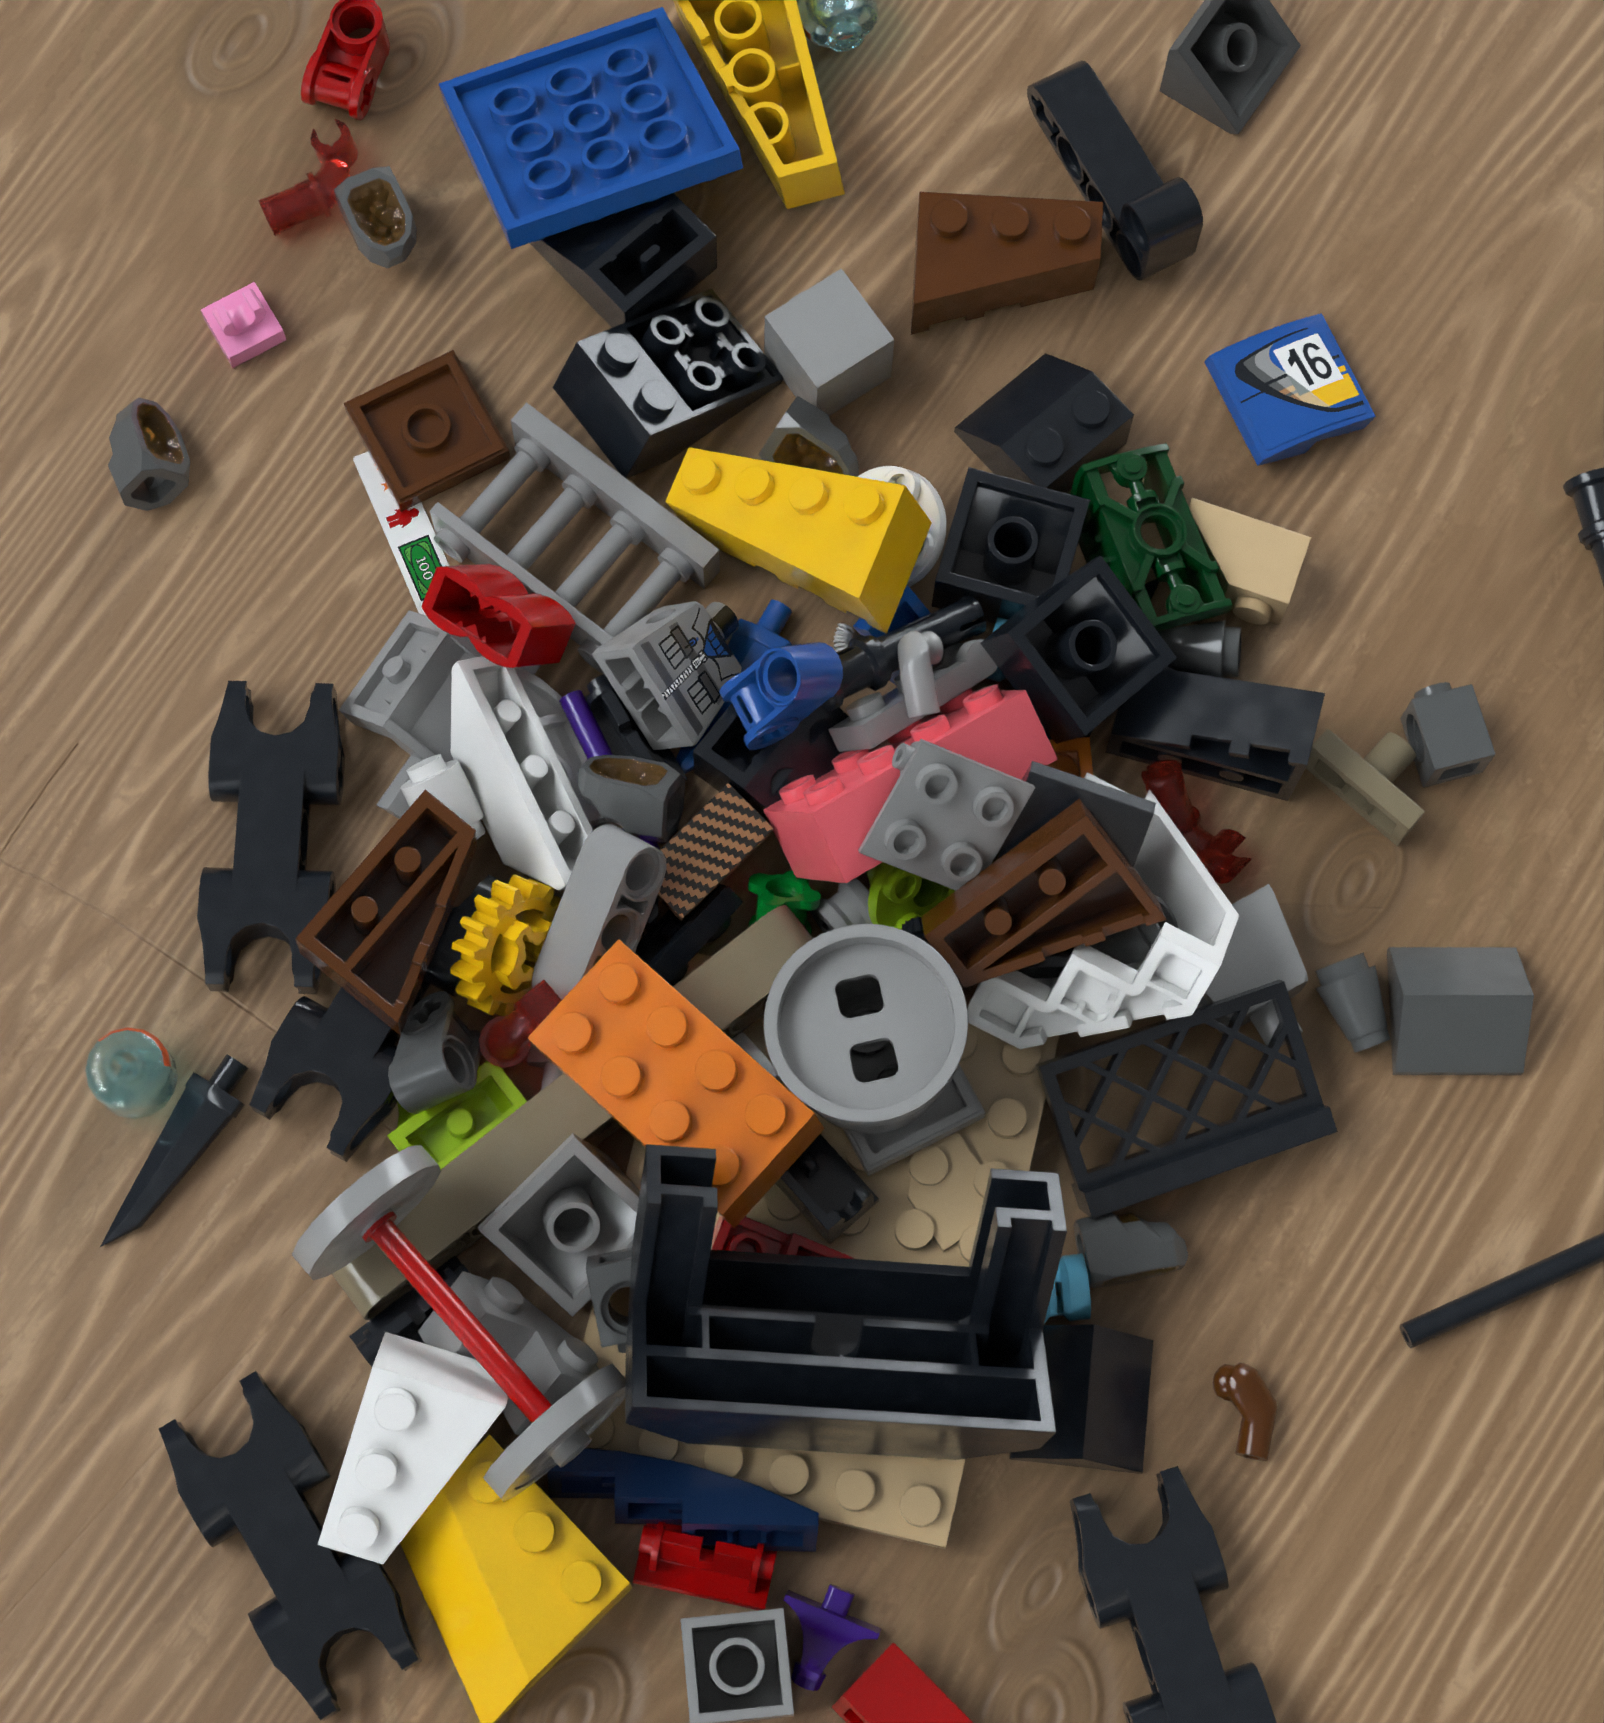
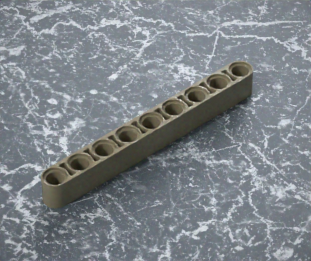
M779 906L761 917L673 988L727 1036L733 1039L764 1015L768 993L778 972L786 961L800 947L812 940L813 937L788 906ZM563 1073L442 1168L433 1187L397 1227L436 1270L453 1256H459L484 1236L479 1231L478 1226L572 1133L597 1147L622 1126ZM377 1244L345 1267L332 1273L335 1280L365 1320L373 1319L413 1288Z

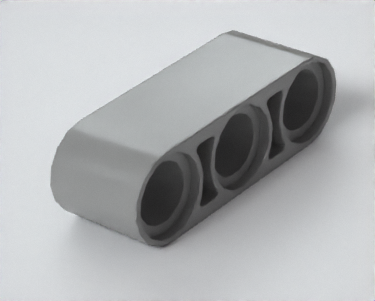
M612 824L596 828L586 838L534 966L532 988L538 996L557 1006L618 939L635 953L667 869L666 858L661 850Z

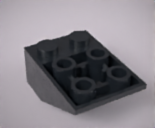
M674 193L530 243L612 328L676 303L717 269V236Z
M711 288L576 342L552 388L617 471L628 479L671 460L780 385L784 378Z
M731 703L693 750L694 774L718 791L729 783L769 823L763 809L781 800L779 795L781 788L807 775H813L816 780L835 769L831 761L843 752L838 751L828 729L849 716L840 707L831 712L818 707L803 719L791 734L782 740L764 748L749 750L743 740L747 732Z

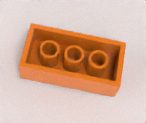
M620 939L613 944L527 1037L547 1059L645 1148L646 1144L716 1149V1164L712 1187L717 1188V1213L733 1228L740 1223L825 1129L811 1109Z

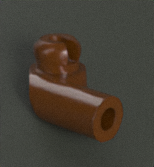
M1239 1363L1236 1366L1224 1364L1214 1374L1213 1389L1218 1397L1227 1401L1232 1400L1242 1416L1235 1454L1253 1460L1268 1461L1277 1413L1276 1400L1255 1368L1245 1363Z

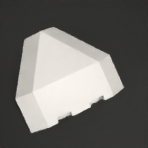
M1088 772L1084 776L1085 779L1123 791ZM1150 789L1145 799L1155 802L1156 806L1135 862L1134 870L1154 896L1160 897L1169 906L1177 921L1178 928L1165 922L1145 959L1141 962L1126 965L1090 946L1086 947L1085 944L1074 947L1058 978L1033 979L1016 970L978 984L967 1007L968 1023L1018 1049L1044 1045L1047 1037L1078 1032L1080 1037L1130 1028L1133 1020L1163 1014L1167 1020L1193 1015L1222 964L1239 914Z

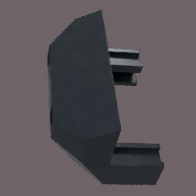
M646 1144L632 1244L625 1359L626 1424L687 1444L951 1460L1040 1449L1056 1433L1043 1326L1067 1234L1059 1173L991 1168L969 1267L711 1250L718 1209L717 1188L712 1187L716 1164V1149Z

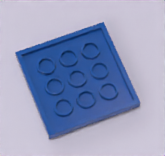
M663 7L439 83L444 104L511 249L540 241L556 233L588 222L597 221L619 211L657 200L662 196L743 169L740 149Z

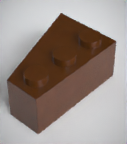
M919 192L911 335L928 331L929 326L932 324L965 317L966 321L984 317L985 311L1020 303V307H1025L1094 290L1101 260L1103 202Z
M1080 798L980 872L974 879L968 881L921 916L924 937L947 961L965 988L1043 962L1046 956L1085 944L1087 947L1105 941L1106 936L1144 923L1146 926L1167 920L1158 899Z

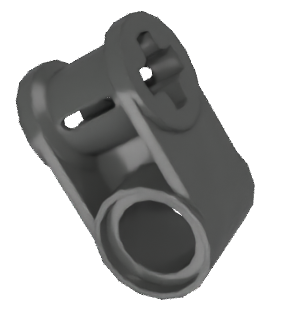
M446 991L432 993L412 1007L401 1033L394 1059L389 1066L388 1077L395 1098L407 1112L414 1115L473 1089L477 1082L480 1059L487 1046V1040L478 1030H470L454 1011L455 1001Z

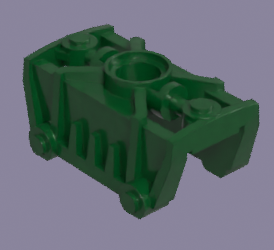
M1167 443L1135 449L1083 464L1075 474L1070 495L1090 500L1078 542L1086 564L1101 555L1156 630H1165L1229 613L1233 605L1230 598L1226 599L1217 578L1219 567L1217 562L1211 561L1182 492L1184 481L1181 476L1176 477L1169 460V447ZM1111 472L1116 483L1122 487L1130 488L1132 496L1126 501L1127 507L1109 498L1100 474ZM1147 523H1155L1165 549H1156L1145 543L1141 537V526ZM1150 568L1153 569L1157 581L1167 582L1171 590L1165 604L1167 614L1159 617L1156 616L1144 586Z

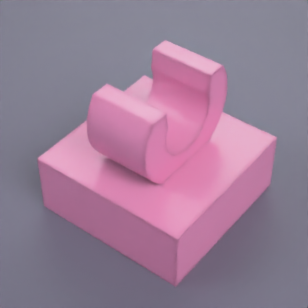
M255 282L201 309L205 322L232 368L286 341L281 325Z

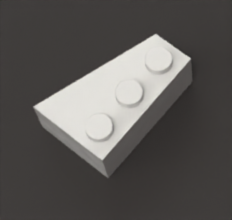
M385 1332L372 1366L317 1545L376 1563H385L506 1407L507 1394L476 1359Z

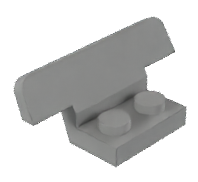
M410 610L338 710L354 725L391 738L398 746L410 754L406 763L376 804L398 819L409 809V805L400 789L405 782L410 780L406 770L414 764L437 754H441L445 762L453 760L450 753L452 667L457 661L482 656L473 646L469 637L451 635L438 628L426 615ZM541 665L525 666L521 668L527 670L532 674H535Z

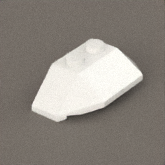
M483 656L457 661L452 667L450 753L453 760L459 761L484 813L482 820L503 864L558 891L564 890L586 838L602 825L612 824L620 829L622 828L619 824L607 821L595 807L581 798L577 786L578 770L587 761V757L559 703L562 696L541 678L521 667H502L492 663Z

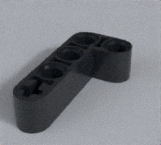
M1080 60L1028 86L1027 97L1033 115L1085 201L1103 202L1102 228L1131 275L1141 281L1193 255L1196 252L1203 227V214L1195 193L1189 184L1180 177L1165 184L1163 183L1091 66L1086 61Z

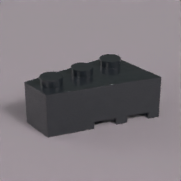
M1167 666L1116 710L1105 752L1288 801L1308 764L1325 693L1176 671Z

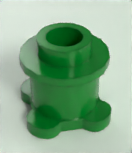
M792 870L784 874L775 875L756 873L749 877L748 890L757 894L758 899L756 914L749 920L748 928L768 912L779 906L786 905L812 935L811 924L807 921L808 911L819 908L821 894L811 889L809 879L796 878Z

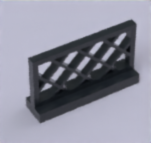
M1276 980L1196 1008L1191 1016L1171 1020L1165 1019L1036 1064L1074 1181L1071 1186L1078 1207L1092 1219L1338 1132L1330 1107L1323 1104L1285 982L1282 980ZM1272 999L1279 1024L1268 1046H1265L1238 1031L1251 1006ZM1234 1013L1228 1026L1214 1020ZM1203 1023L1224 1033L1207 1068L1177 1053L1189 1028ZM1173 1034L1167 1047L1154 1042V1040ZM1234 1039L1264 1053L1247 1088L1218 1074ZM1284 1039L1291 1058L1278 1052ZM1142 1044L1163 1054L1146 1089L1116 1075L1128 1049ZM1112 1055L1106 1069L1092 1063ZM1274 1059L1294 1068L1302 1092L1301 1095L1276 1103L1258 1094ZM1173 1060L1203 1074L1186 1109L1156 1095ZM1083 1066L1102 1075L1085 1111L1064 1101L1056 1077L1057 1074ZM1214 1080L1243 1094L1232 1118L1219 1124H1215L1197 1115ZM1112 1081L1142 1095L1126 1130L1095 1116ZM1254 1100L1267 1106L1248 1113ZM1153 1101L1182 1115L1172 1139L1156 1146L1136 1136ZM1068 1111L1081 1117L1075 1131L1073 1130ZM1193 1121L1206 1127L1187 1134ZM1091 1123L1122 1137L1110 1162L1088 1170L1086 1169L1079 1147ZM1132 1143L1145 1149L1126 1156Z

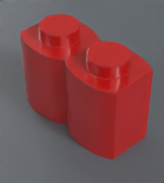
M493 564L437 567L421 606L427 617L438 628L454 636L469 637L473 646L483 657L494 664L508 668L560 663L576 624L569 612L560 603L542 594H528L524 585L514 574Z

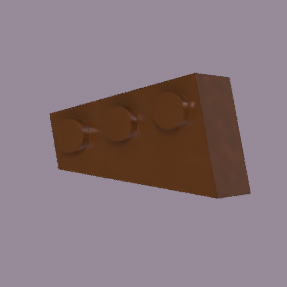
M425 789L295 938L301 955L400 1036L477 849L476 830Z

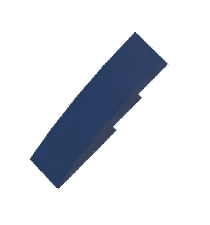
M585 1448L562 1468L557 1464L547 1472L549 1498L614 1499L615 1524H658L659 1521L666 1522V1524L682 1525V1533L703 1537L702 1548L715 1550L716 1541L754 1549H757L758 1543L765 1544L764 1551L816 1552L819 1527L818 1512L755 1484L691 1464L623 1451Z

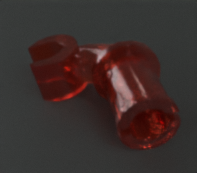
M335 119L341 135L333 143L332 147L329 144L321 143L315 129L312 130L310 137L311 145L321 164L320 169L315 175L311 171L306 174L308 179L282 192H277L258 200L275 236L322 214H325L326 218L332 216L330 211L337 203L334 189L346 178H349L350 167L358 157L357 145L350 129L344 122Z
M1161 760L1146 767L1147 771H1142L1141 773L1146 792L1148 793L1149 789L1215 882L1220 884L1229 883L1252 860L1246 857H1236L1232 854L1246 837L1232 829H1222L1213 836L1202 828L1199 824L1201 822L1200 812L1191 804L1185 786L1182 766L1178 761Z
M542 980L514 1005L515 1010L509 1015L499 1016L490 1020L482 1029L479 1038L480 1050L485 1059L492 1065L501 1068L514 1067L523 1062L528 1056L532 1042L527 1037L562 1001L545 980Z

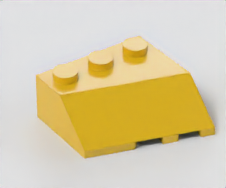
M491 1435L487 1436L466 1457L400 1542L480 1723H496L633 1588L631 1583L536 1483H533L507 1501L503 1502L483 1478L490 1466L504 1451Z

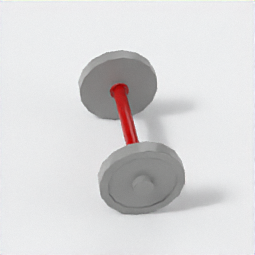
M421 1145L407 1147L385 1159L340 1194L300 1237L292 1256L312 1280L327 1277L345 1267L377 1244L532 1424L503 1451L483 1477L504 1502L531 1486L557 1464L560 1468L568 1464L590 1444L592 1439L589 1435L625 1399V1377L613 1364H610L580 1382L553 1405L547 1400L397 1227L421 1202L433 1187L441 1172L439 1165Z

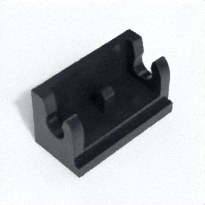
M821 1134L775 1183L829 1244L879 1202V1198Z

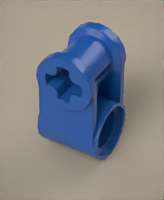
M814 642L774 647L765 651L746 670L728 680L720 688L719 693L723 701L733 704L747 732L743 738L749 750H757L772 745L791 734L803 719L829 698L833 697L840 689L843 679V667L839 655L826 643Z

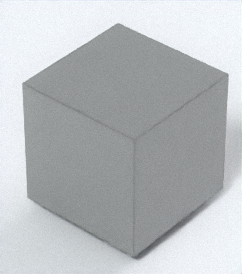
M842 268L808 290L797 294L787 303L765 316L764 354L782 375L783 381L795 397H801L829 416L891 377L894 338Z
M784 1608L681 1619L690 1723H735L794 1716Z

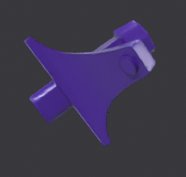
M830 1584L821 1604L793 1591H787L784 1601L795 1611L803 1631L801 1662H795L791 1680L798 1686L807 1690L818 1691L827 1676L823 1670L838 1651L854 1641L862 1639L878 1640L881 1628L847 1614L855 1596L854 1593Z

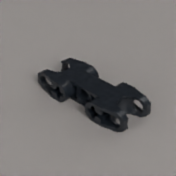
M228 681L219 717L211 735L208 783L211 801L238 802L233 868L204 867L200 878L197 920L203 946L205 984L210 991L229 992L241 950L253 940L272 937L285 941L291 948L294 987L298 988V994H317L322 971L300 954L295 938L336 892L333 871L306 870L311 805H340L343 796L345 754L339 728L337 692L334 684L315 683L304 722L292 732L271 735L259 731L254 726V706L251 701V690L247 688V681Z
M488 874L483 881L479 882L466 900L459 906L452 908L413 1006L422 1000L430 984L454 997L459 995L455 989L461 978L450 974V968L461 959V953L451 949L452 942L464 938L466 929L462 927L460 920L462 916L471 917L476 911L474 898L478 894L488 899L491 898L492 882L499 879ZM342 987L329 1008L306 996H302L293 1005L271 1041L267 1060L249 1105L253 1111L270 1120L301 1086L316 1082L334 1086L340 1092L342 1105L326 1148L331 1151L332 1155L347 1162L375 1128L391 1114L397 1104V1099L390 1087L388 1071L397 1049L395 1043L400 1035Z
M255 1371L239 1381L243 1388V1395L250 1406L253 1428L249 1441L237 1453L222 1458L207 1456L198 1447L192 1435L176 1419L160 1427L159 1432L171 1461L178 1493L209 1545L213 1548L238 1532L243 1536L275 1594V1597L248 1613L249 1619L274 1666L302 1694L318 1718L325 1721L341 1711L337 1703V1695L330 1684L326 1663L331 1647L343 1635L358 1630L373 1633L384 1644L392 1659L397 1661L400 1668L405 1671L421 1662L422 1659L412 1639L404 1615L401 1597L383 1565L347 1553L339 1558L335 1550L317 1545L322 1526L303 1493L328 1479L331 1475L305 1427L288 1412L273 1394L262 1376Z
M1179 1467L1166 1469L1156 1474L1158 1481L1157 1490L1162 1505V1525L1156 1537L1145 1544H1128L1113 1536L1104 1522L1100 1509L1094 1502L1091 1493L1071 1499L1069 1502L1076 1534L1078 1572L1094 1620L1099 1629L1129 1620L1152 1691L1151 1694L1123 1702L1126 1722L1277 1723L1264 1683L1253 1662L1223 1670L1200 1597L1228 1589V1577L1213 1528L1192 1496Z

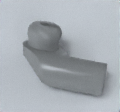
M913 630L900 639L897 648L900 680L908 718L940 713L932 665L938 664L943 657V644L940 637L932 631L919 633Z

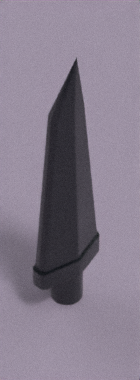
M227 1054L209 1081L193 1072L100 1247L142 1227L233 1117H237L244 1104L231 1096V1093L248 1070L245 1065Z

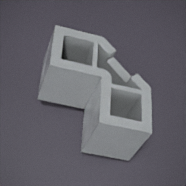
M462 1271L450 1287L552 1405L580 1382L599 1370L596 1365L598 1357L587 1344L570 1335L524 1298L520 1291L508 1281L499 1277H492L488 1280ZM433 1310L418 1330L424 1344L475 1359ZM508 1397L503 1413L514 1434L520 1435L532 1423Z

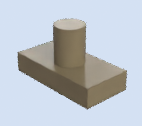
M1328 728L1312 745L1306 769L1396 846L1414 829L1425 813V810L1393 784L1416 758L1414 749L1399 735L1387 732L1364 759Z

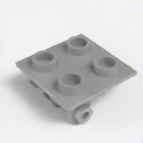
M920 739L919 742L915 741L911 745L901 743L897 747L892 759V766L900 770V777L858 851L863 855L956 891L992 864L1032 795L1035 786L923 739Z

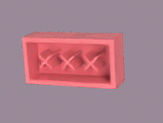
M991 685L978 691H972L969 688L940 706V713L927 715L876 747L845 751L836 756L831 761L835 769L815 780L813 775H807L779 790L781 800L763 809L770 825L774 828L773 832L795 877L848 883L882 863L879 860L859 853L858 849L900 777V770L892 766V759L897 747L901 743L911 745L913 742H919L920 739H923L1021 780L1032 761L1047 766L1058 760L1026 690H1000L998 685Z

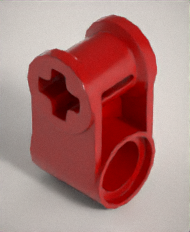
M340 0L335 4L330 12V17L317 49L310 57L303 75L301 85V100L303 103L315 105L319 101L349 111V116L359 121L363 120L367 115L374 97L376 83L390 51V42L381 8L374 0ZM369 28L372 30L370 34L363 38L355 39L348 37L355 29Z

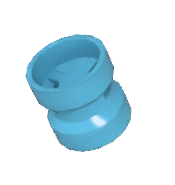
M1082 1253L1062 1255L1060 1258L1045 1322L1049 1317L1064 1316L1070 1322L1089 1320L1091 1318L1089 1279ZM1055 1283H1056V1285H1057V1293H1058V1296H1056Z

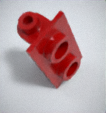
M659 1521L658 1524L644 1525L632 1583L754 1610H765L777 1551H764L765 1544L758 1543L757 1549L721 1541H716L715 1550L702 1548L703 1537L682 1533V1526L666 1524V1522Z

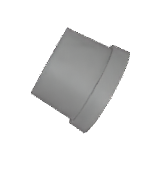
M855 924L843 926L825 932L808 941L782 966L773 981L765 1005V1043L774 1069L784 1084L808 1108L831 1124L848 1131L864 1134H879L897 1130L921 1117L934 1104L953 1077L967 1040L968 1011L966 1000L959 980L950 965L941 954L922 939L909 932L885 925ZM879 992L882 994L884 1004L879 1012L854 1018H846L840 1013L838 1001L861 994ZM889 1041L895 1050L898 1064L897 1073L892 1077L870 1082L858 1081L854 1076L850 1058L852 1049L869 1043Z

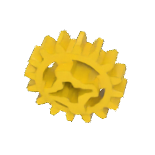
M512 875L508 884L499 880L492 882L491 898L488 899L479 894L474 898L476 911L471 917L462 916L460 924L466 929L463 939L452 942L451 949L461 953V959L452 965L450 974L461 978L455 991L457 994L468 999V1005L492 1016L495 1013L504 1018H510L514 1008L523 1012L529 1010L530 995L536 994L532 988L534 966L561 901V898L554 896V888L531 878L525 879L518 875Z

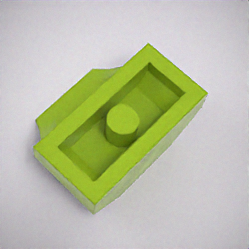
M494 1057L478 1067L476 1085L465 1093L415 1115L407 1112L397 1101L399 1112L398 1126L387 1136L398 1152L407 1147L421 1145L435 1160L441 1170L527 1101Z

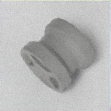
M857 878L848 883H839L836 894L829 899L821 898L819 908L810 911L823 933L843 926L872 924L868 913L869 891Z

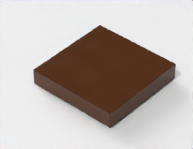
M454 350L344 403L346 413L401 512L510 459L507 445Z

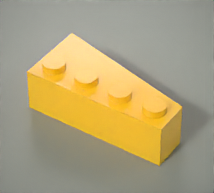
M673 0L681 22L786 209L844 195L845 191L797 1Z
M690 447L685 454L665 501L681 521L719 550L753 567L758 565L770 571L780 581L796 589L801 587L821 597L826 604L844 613L849 611L865 619L870 626L887 634L932 524L905 485Z

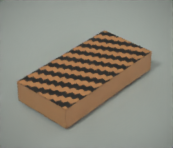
M727 783L660 849L666 858L667 869L657 898L682 922L773 832L774 828Z

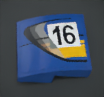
M1322 313L1292 321L1246 338L1209 355L1204 361L1257 466L1305 454L1317 441L1364 429L1376 417Z

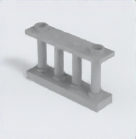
M526 402L511 419L516 445L514 449L517 454L460 518L439 502L432 507L430 514L436 533L434 540L445 553L456 561L463 562L467 557L474 564L500 566L514 574L524 585L528 594H542L560 603L576 623L570 638L580 645L578 648L579 654L593 668L603 673L592 653L651 613L679 580L686 582L690 578L705 589L720 572L719 549ZM547 468L564 481L562 483L564 491L506 555L479 533L535 470L543 472ZM594 504L611 517L609 522L612 527L554 592L527 570L582 507L589 509ZM642 541L659 554L657 559L660 564L606 627L602 629L575 607L630 544L638 545Z

